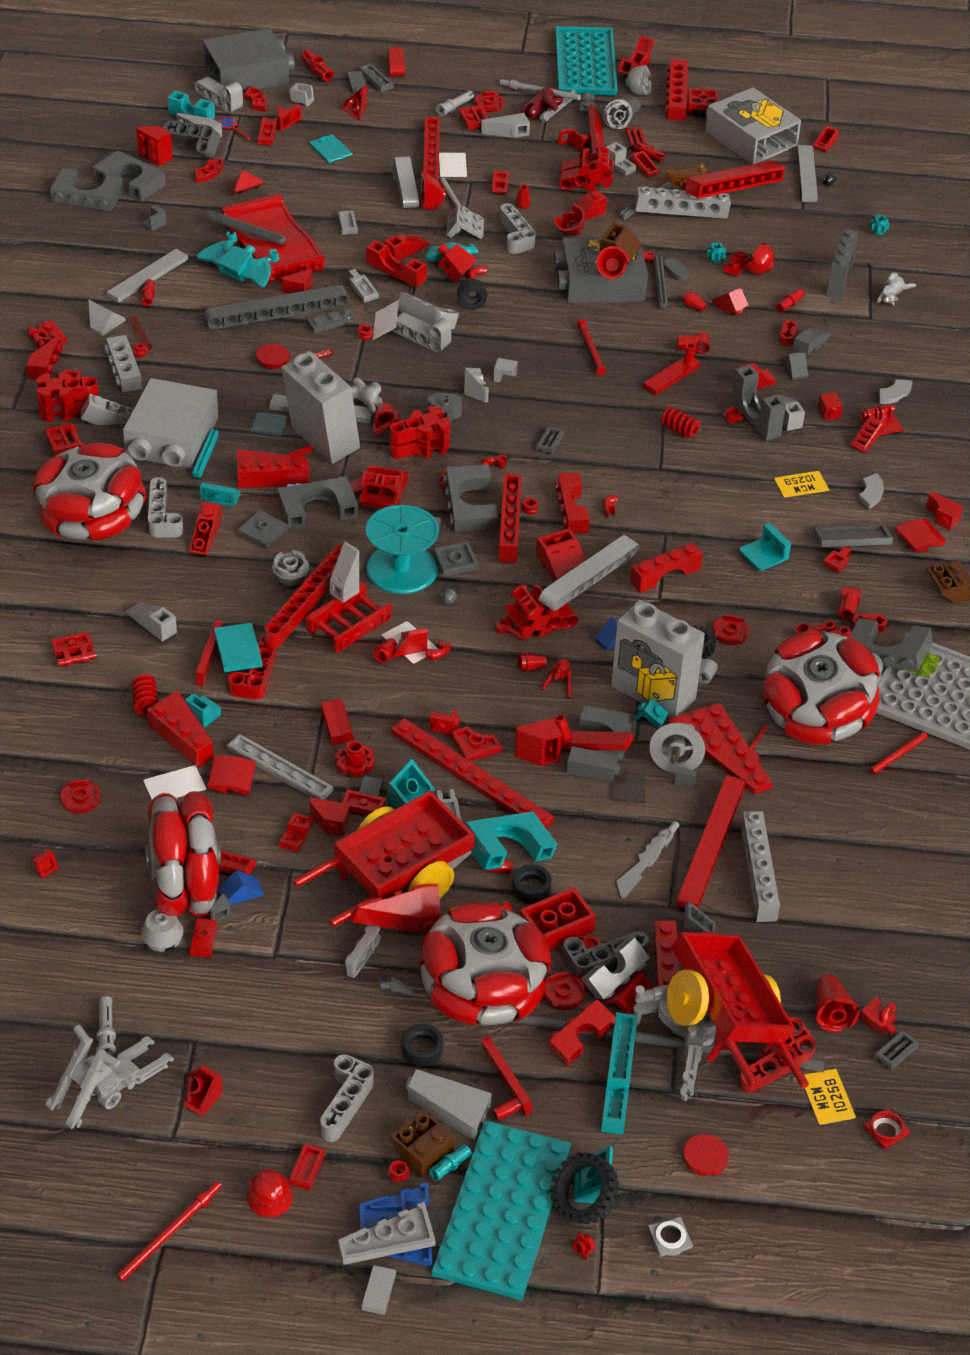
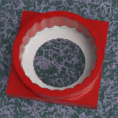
M889 1108L876 1113L870 1120L863 1123V1127L884 1150L911 1133L904 1125L901 1117L893 1113ZM881 1123H889L895 1128L896 1135L892 1137L883 1136L876 1131V1128Z

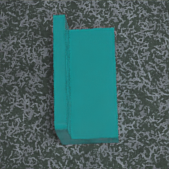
M201 483L200 485L201 501L235 507L241 491L235 488Z

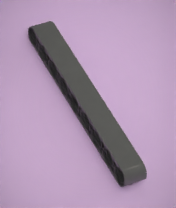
M337 285L211 307L205 310L204 317L209 328L219 329L343 307L349 303L350 299L345 288Z

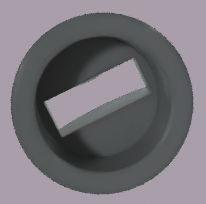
M446 588L441 595L444 604H452L458 597L455 591Z

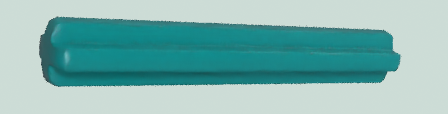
M211 429L192 470L193 478L199 479L203 474L219 436L217 429Z

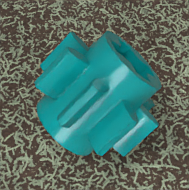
M877 215L874 217V220L870 221L871 231L877 235H882L886 230H889L890 223H888V219L883 215Z
M715 242L708 246L706 257H710L712 262H720L721 259H725L726 248H723L721 243Z

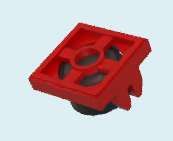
M688 89L687 113L692 112L698 117H706L708 106L718 102V90Z

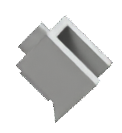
M296 83L289 89L291 101L302 103L306 107L314 101L312 85Z

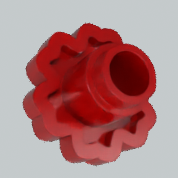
M359 741L349 742L345 745V748H339L335 754L337 770L343 775L350 774L351 777L364 776L365 772H371L375 766L374 751Z

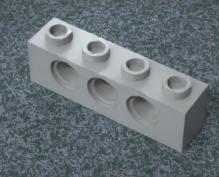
M127 336L106 338L107 345H104L105 354L108 355V362L111 366L112 374L115 376L116 385L120 386L122 392L142 389L141 374Z

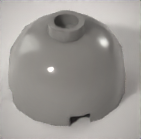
M646 65L636 66L628 73L626 86L629 87L633 94H650L651 80L648 81V76H650L648 67Z

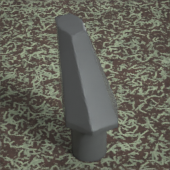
M391 977V981H380L381 990L391 989V993L413 996L411 987Z

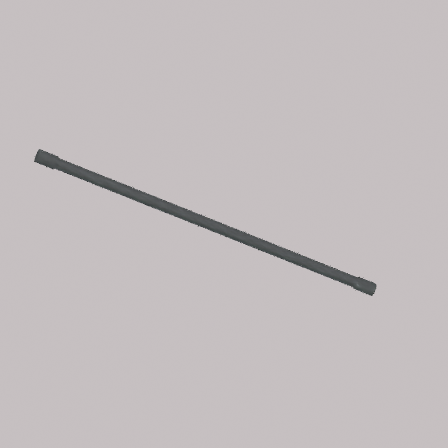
M528 1015L519 1021H511L509 1023L562 1030L566 1027L567 1020ZM611 1028L602 1037L613 1039L614 1028ZM636 1031L635 1042L685 1050V1039ZM582 1032V1033H580V1034H586V1035H593V1036H595V1035L592 1034L591 1032ZM715 1043L703 1046L702 1053L709 1054ZM738 1047L744 1059L757 1061L756 1058L760 1054V1050ZM721 1050L718 1054L733 1057L731 1052L727 1050ZM811 1058L799 1067L804 1070L823 1072L824 1059Z

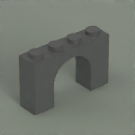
M118 150L93 166L94 180L101 184L107 175L117 177L124 175L137 176V178L128 183L129 197L140 202L166 185L164 171Z
M62 168L50 188L51 202L112 211L123 192L122 177L107 175L100 187L93 190H80L76 188L79 184L78 170Z
M843 229L831 266L827 297L843 299L848 272H851L854 264L859 235L857 231L851 229Z
M751 365L735 369L731 402L766 441L781 437L786 404L776 394L763 398L760 406L757 398L759 374Z
M489 464L446 467V474H443V484L447 485L445 496L449 498L447 509L448 512L451 511L449 522L450 525H453L454 532L497 530L498 515L496 504L470 505L459 497L467 491L490 489L491 474Z
M347 476L277 488L278 504L289 529L306 526V514L303 506L313 500H324L332 503L338 512L340 520L358 517V503Z
M861 618L858 619L849 639L854 638L864 644L871 653L879 656L883 666L915 671L919 670L933 643L931 628L912 626L906 639L900 644L890 647L878 646L874 644L879 636L877 621Z
M584 705L580 717L579 731L631 732L632 722H629L630 714ZM572 746L568 758L567 774L613 783L615 775L619 776L621 764L618 763L619 761L623 762L625 751H594Z

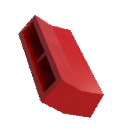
M341 697L332 701L321 702V712L331 745L343 744L355 739Z

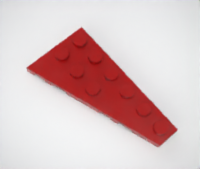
M721 703L668 719L667 724H691L704 741L705 755L713 762L721 764L723 770L727 773L730 772L735 777L746 780L745 787L753 794L772 789L771 780Z

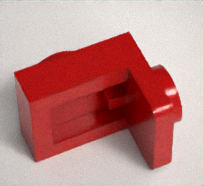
M455 708L451 715L432 712L430 716V731L450 735V731L458 728L460 724L458 709Z

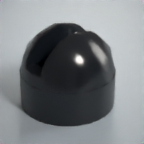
M827 172L822 181L827 186H830L836 181V177L833 173Z

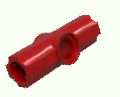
M309 49L304 50L303 54H301V59L311 68V73L319 76L326 82L331 81L334 77V72L324 63V58L316 56Z

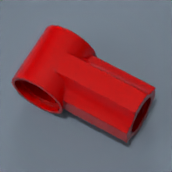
M699 332L695 336H677V350H685L687 343H694L696 345L695 350L699 354H706L710 350L709 336L705 332Z
M843 586L838 614L842 620L849 621L853 619L856 607L859 605L862 590Z

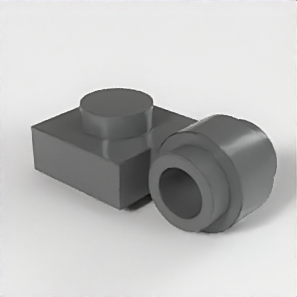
M592 93L582 95L580 115L589 116L588 106L591 104L595 106Z

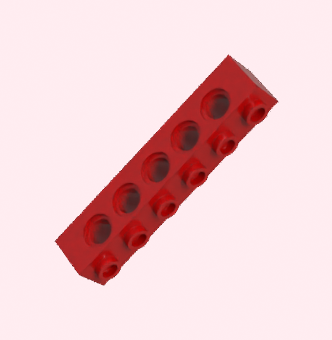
M671 59L670 65H667L665 113L668 114V120L685 121L688 60Z
M504 474L499 562L517 563L522 475Z

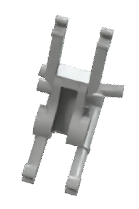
M669 984L645 991L643 986H637L635 1002L637 1003L634 1006L633 1015H638L637 1025L640 1024L642 1014L658 1012L660 1020L672 1030L673 1034L676 1033V1035H681V1037L685 1038L686 1068L682 1077L683 1087L680 1090V1098L687 1101L688 1094L693 1096L696 1073L698 1063L701 1061L703 1046L711 1045L714 1042L716 1026L708 1011H706L703 1019L698 1024L683 1026L676 1023L667 1007ZM706 1019L710 1020V1023H704V1022H705Z
M77 1025L73 1031L79 1038L80 1043L78 1048L74 1050L63 1075L60 1077V1082L54 1095L47 1100L46 1106L51 1111L54 1107L59 1109L73 1080L76 1081L82 1090L77 1096L75 1105L66 1120V1125L71 1129L74 1126L79 1128L82 1124V1119L80 1118L91 1099V1095H99L98 1102L106 1109H111L120 1101L121 1093L119 1091L127 1087L131 1090L135 1084H140L161 1070L168 1067L167 1062H173L174 1058L165 1053L159 1059L140 1070L131 1060L147 1052L149 1044H154V1040L146 1036L137 1044L120 1053L117 1059L109 1055L104 1049L99 1050L95 1056L86 1059L93 1039L86 1034L81 1025Z

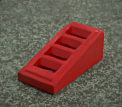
M826 125L813 143V148L827 152L839 138L840 130Z
M644 151L631 154L629 161L635 164L636 169L645 176L650 177L660 173L658 167Z
M870 416L850 443V447L865 454L884 432V423Z

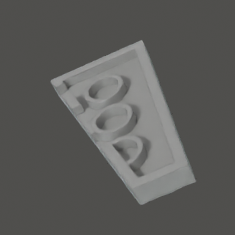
M425 1202L417 1204L416 1208L409 1211L406 1209L399 1212L398 1216L389 1220L383 1219L377 1222L376 1226L369 1229L363 1228L339 1239L338 1246L343 1265L435 1246V1237Z

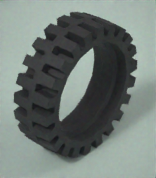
M580 1152L575 1153V1156L567 1157L569 1162L563 1160L560 1163L563 1167L562 1169L557 1167L555 1172L558 1176H553L551 1180L555 1183V1185L550 1186V1191L554 1192V1194H551V1200L554 1201L553 1205L558 1209V1212L567 1219L580 1224L596 1223L598 1218L603 1219L606 1217L604 1212H611L610 1204H616L617 1200L613 1196L619 1195V1190L615 1188L619 1186V1181L616 1180L618 1175L617 1172L613 1171L614 1167L603 1158L588 1152H583V1154ZM595 1167L601 1175L602 1185L599 1196L588 1208L583 1210L574 1209L568 1197L570 1182L575 1174L583 1168Z

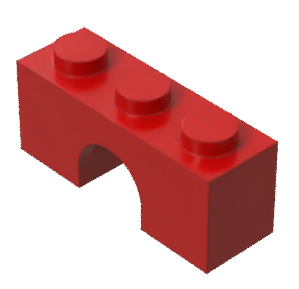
M598 999L592 1004L588 1003L585 1005L580 1015L570 1018L565 1024L566 1027L561 1031H555L549 1038V1049L566 1067L583 1054V1044L577 1039L580 1033L591 1032L600 1039L615 1026V1016Z

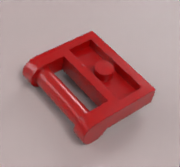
M482 105L459 108V115L468 130L481 128V119L478 115L483 120L489 119L486 109Z
M75 424L45 429V435L55 456L75 447L81 448L84 445L79 439ZM67 433L71 435L74 443H69L66 436Z

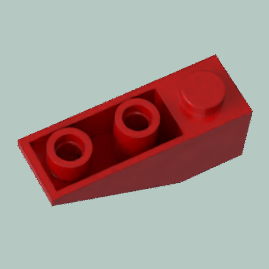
M394 235L384 240V244L389 246L392 255L398 261L430 245L429 242L420 236Z
M56 336L30 355L26 365L29 379H37L45 373L53 374L54 365L58 363L59 353H62L63 350L60 336Z
M202 501L189 553L207 556L220 527L223 515L220 504Z

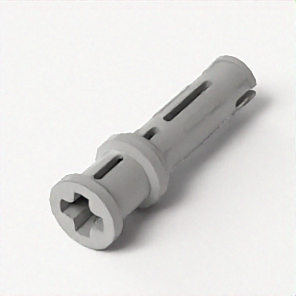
M469 90L454 99H447L443 104H437V114L444 117L448 112L455 111L456 107L474 99V94L469 96L473 92Z
M104 996L98 1000L99 1030L96 1033L98 1041L96 1053L104 1049L109 1055L114 1056L116 1054V1047L114 1046L116 1033L112 1027L113 1000L111 997Z

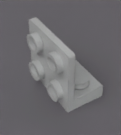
M458 204L448 216L446 235L452 238L462 228L482 239L484 219L480 215L469 211L468 208Z

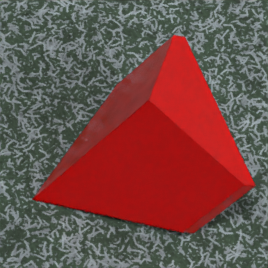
M364 85L348 97L341 107L359 121L367 107V86Z
M242 170L234 179L231 196H235L237 192L241 194L248 190L251 191V187L254 186L257 189L263 184V180Z
M427 628L401 632V638L391 658L426 651L428 642Z
M201 1065L188 1072L186 1101L183 1105L198 1115L203 1116L223 1094L221 1075L205 1065Z

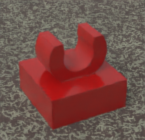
M49 849L32 856V862L37 875L42 879L59 868L53 851Z

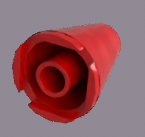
M826 974L821 976L817 981L816 1020L823 1030L828 1032H841L842 1028L852 1027L859 1017L857 1004L835 975Z

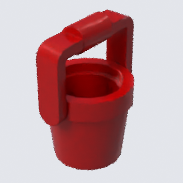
M381 403L376 408L373 431L377 436L389 430L392 423L400 421L398 411L394 410L389 403Z

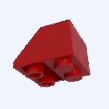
M160 126L136 127L137 151L139 155L158 166L173 159L171 132Z
M554 719L541 720L516 727L515 757L540 766L559 762L562 734Z

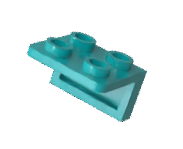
M766 523L763 525L761 539L740 547L739 552L758 571H763L788 560L791 543L770 523Z

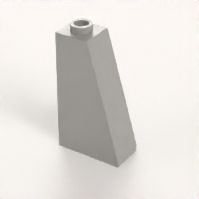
M416 1069L413 1077H409L406 1083L408 1100L470 1140L476 1141L491 1107L492 1093Z

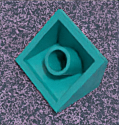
M412 758L407 761L387 785V803L397 808L430 790L432 792L435 790Z
M608 1146L592 1153L612 1165L613 1147ZM585 1167L575 1174L574 1201L594 1203L599 1196L602 1185L601 1175L595 1167Z

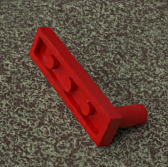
M687 343L685 356L643 382V388L656 396L700 368L701 362L694 358L696 345L694 343Z
M215 620L196 671V686L203 687L218 648L214 628L223 627V621Z
M560 714L554 717V721L562 734L561 749H571L573 746L588 750L627 751L633 740L631 732L570 731L565 715Z
M490 1037L483 1038L481 1040L483 1052L513 1096L509 1101L492 1109L496 1119L500 1121L519 1110H522L525 1116L533 1113L530 1098Z

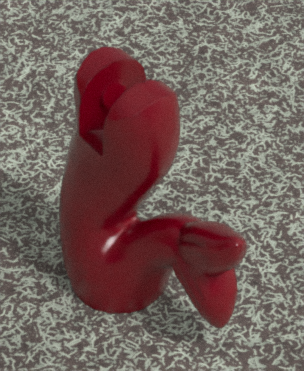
M544 87L523 106L520 113H524L526 117L529 116L530 119H534L545 105L549 106L551 110L557 111L564 98H555L554 92Z

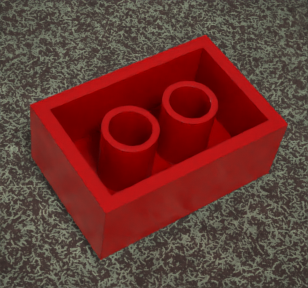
M575 887L520 909V916L529 923L534 924L543 933L550 950L564 945V941L570 937L581 938L595 931L596 915Z

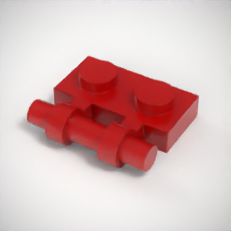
M53 320L38 324V329L32 326L27 327L28 335L31 339L35 340V344L40 348L56 336H60V343H67V337Z
M89 632L51 639L55 657L64 656V658L57 659L59 667L64 665L68 667L72 666L73 663L82 661L86 663L91 659H96L95 651L87 652L93 650V643Z

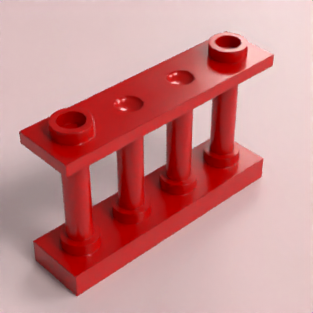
M360 582L359 593L343 603L335 598L306 616V630L312 634L321 629L334 639V652L338 653L384 622L389 621L392 618V604L389 602L385 606L379 607L367 598V585ZM363 603L374 613L366 616L354 606ZM350 612L360 622L352 625L340 615ZM335 620L346 630L338 634L327 624Z

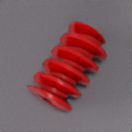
M672 407L666 409L661 419L663 426L668 427L687 439L697 433L701 424L700 420L695 421L694 417H689L688 414L684 415L683 411L678 412L677 408L672 410Z
M148 674L135 677L131 683L134 711L137 715L148 718L147 709L158 703L156 681L153 676Z

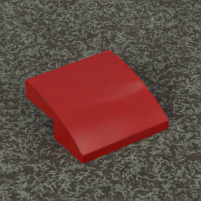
M927 519L912 520L894 529L914 552H927L930 546H943L946 542L945 538Z
M215 755L207 787L225 794L229 789L247 796L250 792L256 762L236 756Z

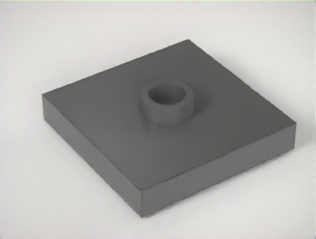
M260 510L239 527L237 532L242 537L266 549L283 535L289 527L288 524Z
M468 542L433 548V554L443 577L476 571L479 568Z

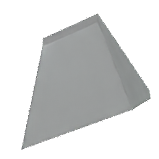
M88 299L90 330L103 336L125 321V318Z
M465 368L464 394L482 402H488L489 388L483 386L486 385V381L484 382L481 369Z

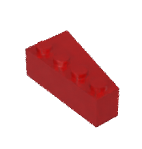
M237 449L238 488L287 487V484L309 483L308 458Z
M178 690L147 709L148 726L196 765V767L200 768L214 759L212 740Z

